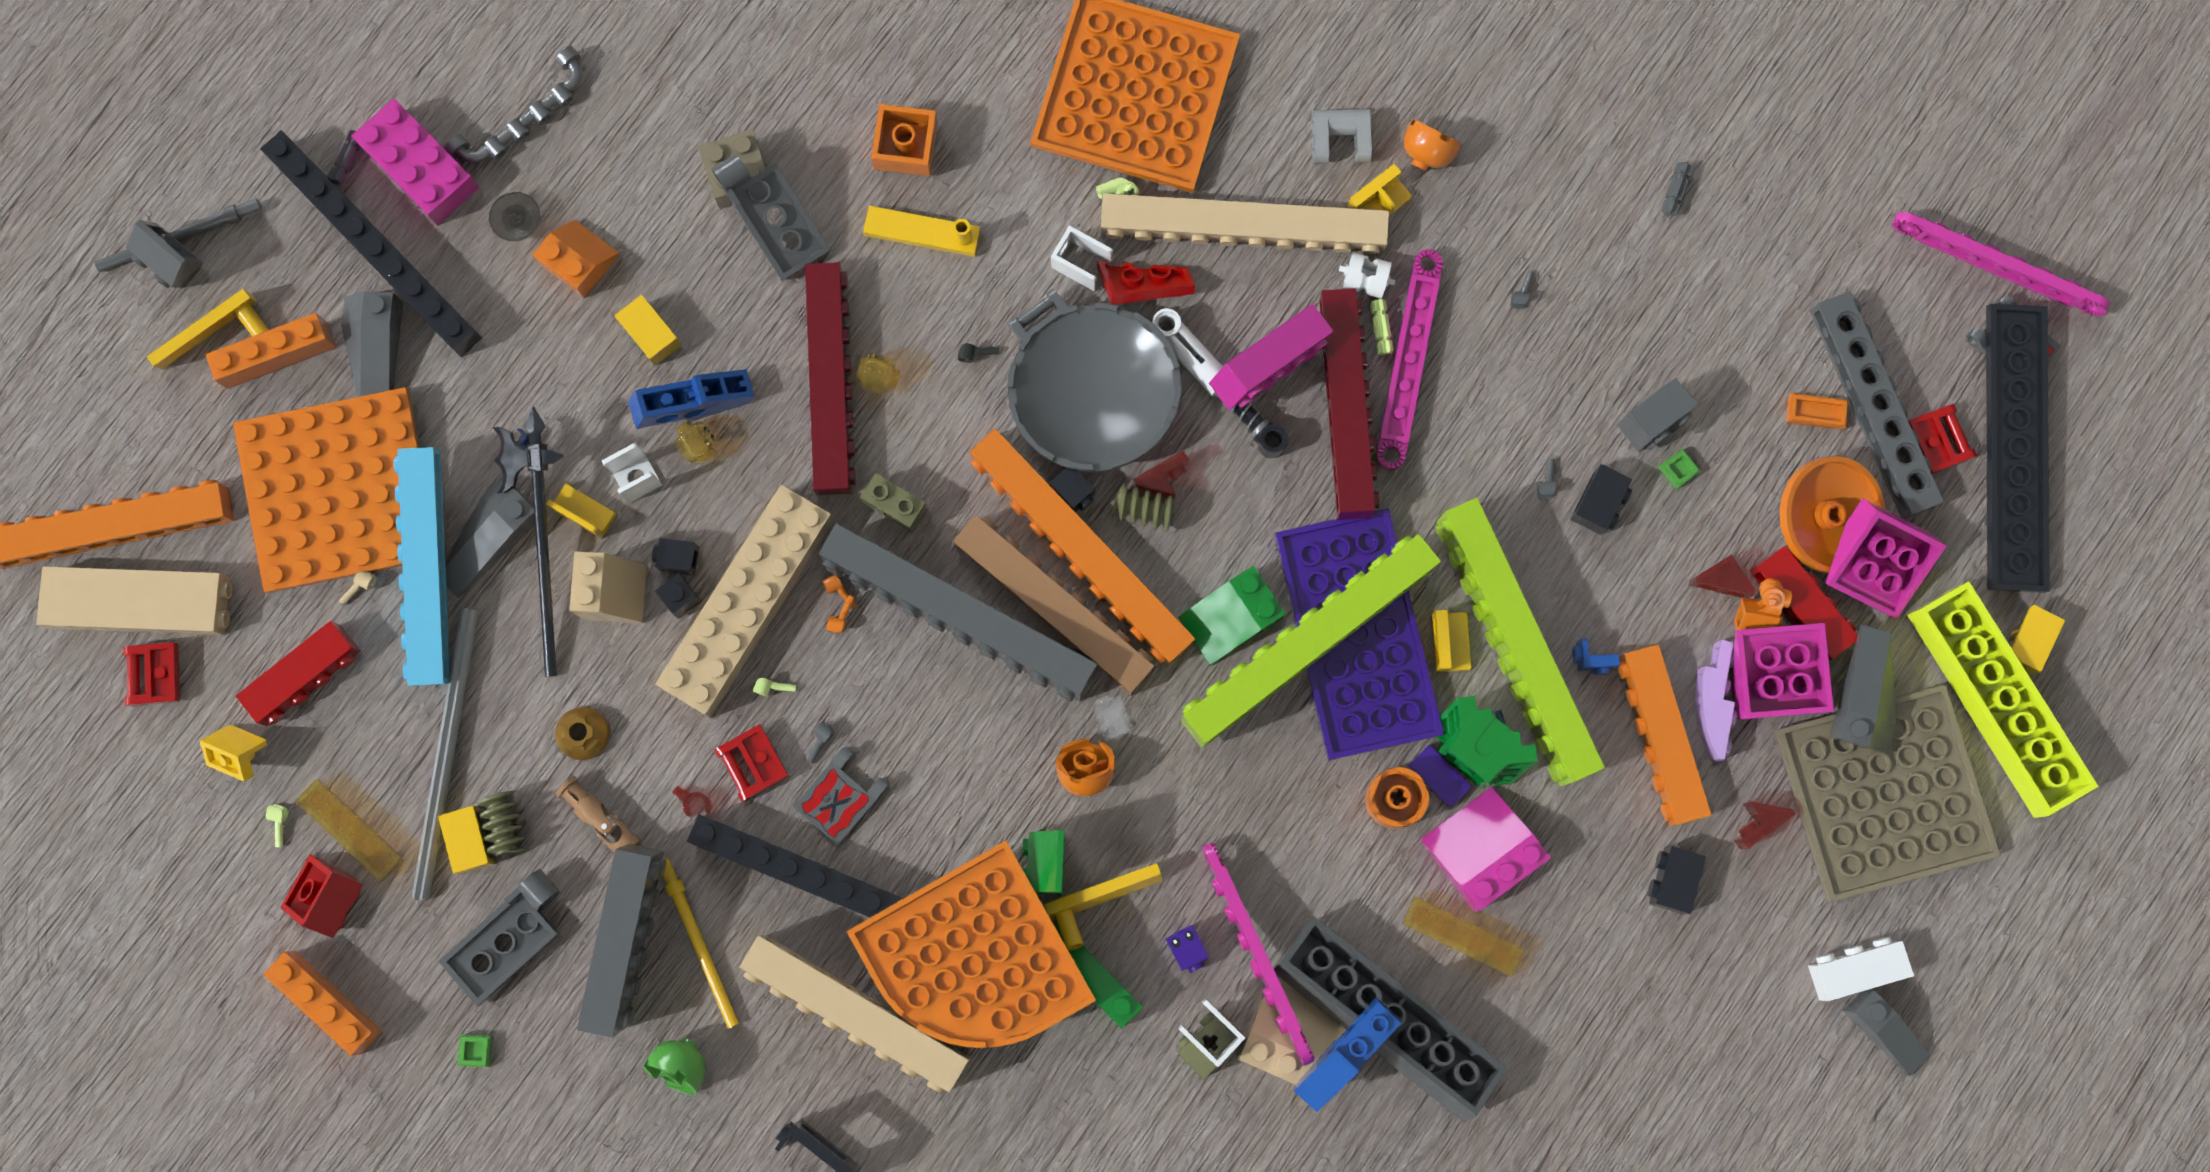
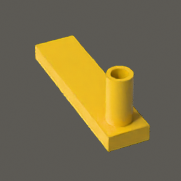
M874 206L868 207L863 230L864 236L972 257L976 256L981 232L979 226L970 225L966 219H958L953 222Z
M242 289L152 352L147 358L154 367L164 369L236 317H238L251 336L263 333L269 329L251 307L257 303L256 299L250 292Z
M1155 863L1044 904L1051 921L1057 920L1068 951L1084 945L1074 917L1075 913L1162 882L1161 872L1158 864Z

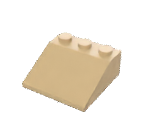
M1278 977L1303 1030L1302 1033L1309 1043L1307 1048L1311 1047L1315 1061L1303 1066L1288 1033L1282 1035L1275 1018L1279 1014L1275 1005L1269 1007L1264 995L1260 1000L1237 1059L1296 1085L1334 1040L1336 1041L1346 1029Z

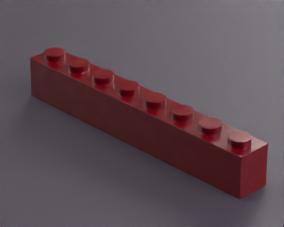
M840 262L805 264L813 490L816 495L851 494V485H856L855 468H850V457H855L854 439H849V428H854L853 411H848V400H853L852 383H847V372L852 371L851 356L846 355L845 344H850V329L845 327L844 317L849 316V302L843 296V289H848L847 271H842Z
M1356 288L1321 290L1319 298L1320 314L1334 331L1326 339L1328 344L1323 348L1337 520L1372 518L1375 509H1379V493L1373 490V481L1377 480L1376 463H1371L1370 453H1374L1375 445L1374 436L1369 435L1368 425H1372L1371 407L1366 408L1365 398L1370 395L1369 380H1364L1363 370H1367L1366 352H1361V343L1365 341L1364 325H1359L1358 315H1362V299L1357 298Z

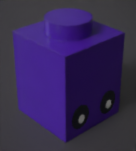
M1193 925L1165 938L1181 971L1188 969L1189 973H1192L1205 966L1203 960L1209 956Z

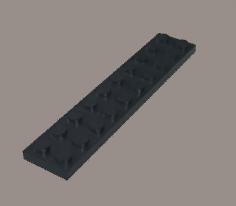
M1989 304L1986 306L1987 590L2046 593L2050 592L2047 306Z

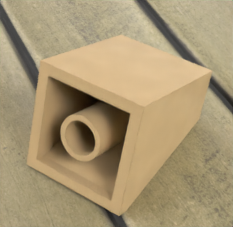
M574 551L569 611L585 621L643 623L648 566L606 553Z

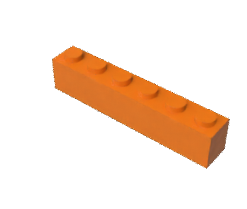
M1659 644L1619 656L1620 666L1617 667L1621 679H1625L1628 687L1626 699L1629 706L1634 707L1637 718L1634 719L1635 728L1638 735L1643 736L1646 746L1643 747V754L1646 762L1651 764L1654 772L1652 784L1657 793L1660 792L1663 802L1660 808L1664 820L1669 821L1670 826L1712 816Z

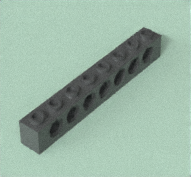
M1849 291L1818 303L1810 310V313L1900 517L1905 519L1944 503L1942 488L1939 483L1934 481L1930 472V461L1922 454L1918 445L1919 437L1916 431L1911 429L1907 420V410L1903 403L1899 402L1895 393V383L1887 375L1883 366V356L1880 351L1876 350L1873 344L1871 329L1867 324H1864L1860 315L1861 308L1859 302L1852 297ZM1839 321L1845 322L1848 325L1849 331L1841 329ZM1851 347L1859 350L1860 357L1852 354ZM1862 373H1867L1871 377V384L1864 381ZM1874 399L1882 402L1883 410L1875 406ZM1886 425L1894 429L1895 436L1887 433ZM1898 451L1905 454L1906 463L1899 460ZM1910 477L1917 481L1918 490L1911 487L1909 483Z

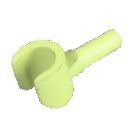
M759 678L755 683L753 692L766 697L769 694L770 688L795 692L796 684L777 683L766 678Z
M277 804L268 806L266 819L275 821V847H283V827L288 818L289 811L286 807Z

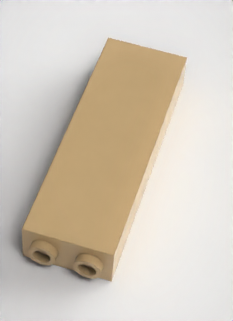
M42 567L36 625L48 629L225 635V628L228 627L230 621L227 605L228 599L232 596V583L230 582V577L221 573Z

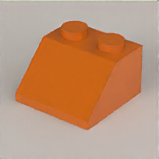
M576 220L550 232L532 254L543 268L583 298L587 296L620 255L619 252Z

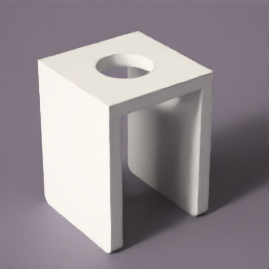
M1069 225L1051 255V268L1095 291L1097 278L1062 257L1072 242L1102 260L1111 263L1113 260V249Z
M636 443L602 460L603 465L614 475L620 487L617 491L628 503L662 486L646 454ZM641 470L644 473L643 476L629 483L628 477L632 471Z
M1204 999L1201 1003L1236 1036L1235 1039L1215 1059L1182 1025L1178 1029L1219 1067L1245 1037Z

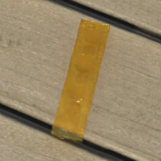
M315 779L295 800L299 806L379 881H384L404 860L401 855L321 780Z
M1413 897L1402 921L1403 925L1509 977H1512L1524 949L1417 897Z

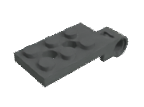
M734 154L711 169L781 281L805 267V264L813 262L830 251L776 163L756 176L751 177L740 157ZM774 207L780 209L783 215L781 222L776 225L769 223L767 220L768 210ZM788 232L794 233L798 238V244L793 249L785 248L782 243L783 236Z
M541 869L536 870L522 881L504 899L505 902L438 961L476 1006H481L560 935L541 913L560 894V890ZM503 934H508L512 938V946L508 951H502L498 947V939ZM481 954L486 955L490 962L488 969L484 972L478 971L475 967V960Z

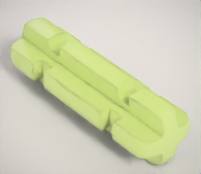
M1384 299L1373 300L1370 303L1371 314L1374 315L1372 322L1375 340L1378 341L1376 344L1377 353L1381 356L1392 354L1394 348L1393 342L1390 340L1388 314H1385L1387 311L1386 301Z

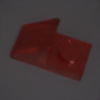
M1184 451L1177 453L1134 478L1133 486H1137L1138 490L1142 492L1148 489L1150 494L1153 495L1159 492L1161 497L1164 498L1171 495L1172 500H1175L1176 493L1167 478L1170 477L1173 480L1186 472L1185 467L1189 463L1188 457Z
M1757 802L1743 803V806L1755 820L1756 824L1753 821L1745 824L1738 830L1741 835L1733 841L1740 850L1749 849L1796 813L1793 809Z

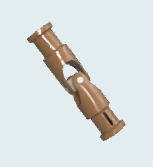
M576 776L568 779L556 792V796L558 798L563 797L574 808L573 812L583 822L595 827L594 830L597 836L614 853L615 849L627 844L642 846L640 844L641 840L615 815L608 814L604 804L593 793L589 794L578 783ZM617 826H619L622 832L621 838L616 843L611 842L606 837L614 833Z

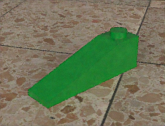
M1056 922L1054 926L1063 940L1058 923ZM1084 946L1070 950L1069 953L1095 997V1002L1122 1029L1143 1007Z

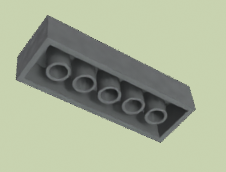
M627 844L615 849L577 1026L579 1031L613 1038L624 1030L627 1025L632 1024L635 1014V1007H631L633 995H638L641 986V978L638 977L639 967L645 964L648 949L644 948L646 936L651 935L654 925V919L650 918L652 906H657L660 897V889H657L658 878L663 877L666 868V860L663 859L664 851L633 844Z

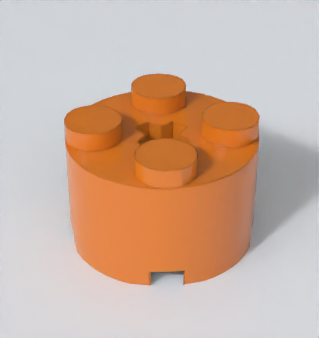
M1403 767L1390 768L1375 776L1369 783L1365 794L1366 810L1373 820L1383 827L1391 829L1404 828L1414 824L1425 814L1429 804V794L1425 783L1416 772ZM1398 791L1400 792L1399 797L1403 799V802L1394 805V799L1390 795Z

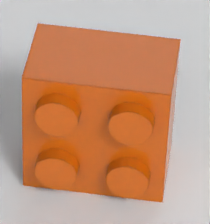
M879 104L871 155L874 170L930 176L938 127L936 111Z

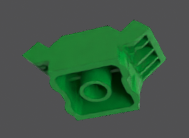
M1475 696L1457 698L1440 715L1444 735L1436 737L1443 743L1442 747L1438 750L1439 755L1478 787L1485 789L1486 786L1490 787L1492 783L1495 786L1513 784L1538 762L1536 744L1522 746L1520 731L1514 732L1492 715L1491 708L1477 710Z

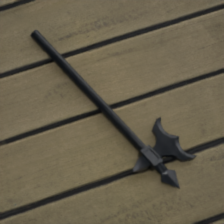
M533 406L524 426L530 433V445H527V450H523L517 445L512 432L502 427H492L501 440V450L494 461L499 465L503 473V483L497 493H506L515 487L517 477L525 467H528V471H532L545 677L557 676L544 471H548L549 464H554L564 458V454L547 449V444H542L541 431L545 428V424Z

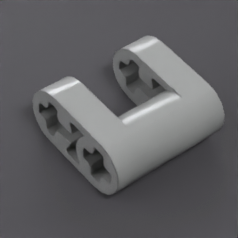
M1369 109L1312 111L1313 163H1328L1329 136L1354 135L1355 162H1371L1372 139Z

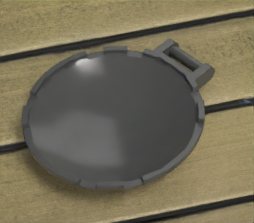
M1055 289L1050 290L1046 293L1047 297L1017 319L1013 317L1007 322L1010 329L1021 342L1014 361L1010 366L1007 384L1009 407L1015 424L1032 448L1058 465L1080 471H1105L1130 464L1152 450L1163 439L1175 419L1181 399V374L1175 352L1164 334L1152 322L1137 312L1133 313L1119 308L1118 305L1107 303L1068 307ZM1054 306L1057 309L1026 332L1024 330L1025 326Z

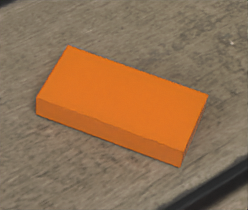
M1790 393L1788 395L1786 423L1844 430L1847 425L1848 400Z

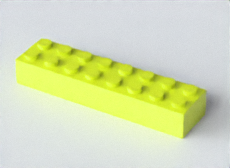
M1969 581L1952 588L1907 615L2034 818L2050 816L2099 787Z

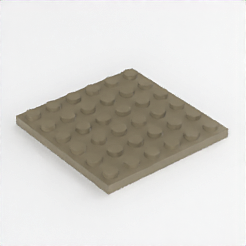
M1946 685L1895 698L1896 729L1889 755L1829 738L1836 714L1774 730L1827 902L1841 900L2001 856Z

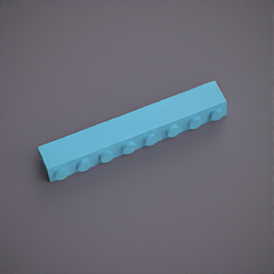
M434 447L397 449L398 456L394 457V471L399 476V485L395 487V499L397 503H400V515H397L396 527L397 531L401 533V544L398 545L397 554L399 562H402L403 574L399 575L400 591L404 592V603L400 605L401 620L405 621V633H402L401 644L402 649L406 650L407 661L403 663V677L407 680L408 686L448 684L450 676L441 450Z

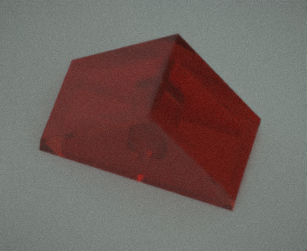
M1732 554L1689 581V586L1738 598H1749L1754 595L1755 591Z

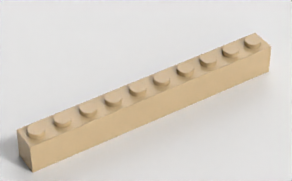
M1103 193L1101 234H1106V237L1111 239H1122L1123 235L1135 236L1136 240L1149 241L1152 237H1162L1163 241L1180 242V239H1192L1191 242L1195 244H1207L1211 240L1220 241V244L1225 246H1235L1237 242L1248 243V246L1255 248L1265 247L1266 244H1276L1279 249H1293L1294 246H1305V249L1309 251H1321L1325 247L1334 248V251L1339 253L1351 252V249L1362 250L1364 254L1375 255L1379 254L1380 251H1384L1387 246L1389 211Z

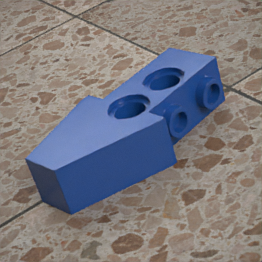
M744 369L694 375L691 380L635 390L628 403L635 427L639 429L689 419V422L737 408L749 404L754 397L747 370Z
M1376 997L1336 1041L1334 1040L1296 1083L1294 1092L1312 1109L1318 1112L1359 1072L1362 1065L1401 1024L1399 1017Z

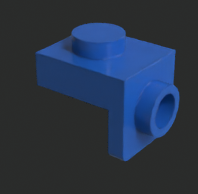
M1587 638L1578 640L1576 646H1573L1572 658L1574 664H1578V671L1593 670V675L1611 674V669L1620 666L1619 654L1589 656Z

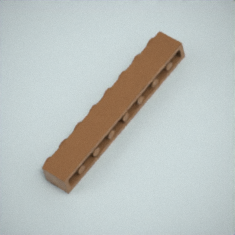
M975 515L953 540L954 546L1085 658L1097 663L1098 669L1131 696L1153 671L1154 665L1151 664L1153 658L1141 648L1138 651L1128 644L1131 640L1119 629L1116 632L1112 631L1106 625L1109 621L1098 611L1095 610L1091 613L1084 607L1086 604L1085 600L1077 593L1072 592L1069 594L1062 588L1064 583L1053 573L1047 576L1039 569L1042 566L1041 563L1032 555L1028 554L1025 557L1017 550L1020 546L1008 535L1005 538L1001 537L996 532L998 527L987 517L981 520Z

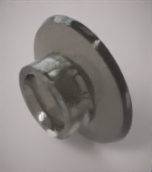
M510 192L500 196L493 203L489 212V223L492 230L497 236L507 241H520L528 238L535 232L540 222L538 204L532 197L522 192ZM520 216L521 220L519 222H512V217Z

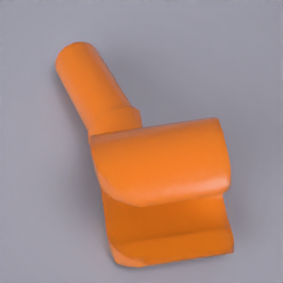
M832 575L823 580L829 595L838 590L840 596L845 601L847 600L849 594L837 576ZM854 601L851 608L855 609L858 604Z
M848 596L839 617L829 616L826 627L827 631L840 633L845 629L847 614L856 599L855 597Z

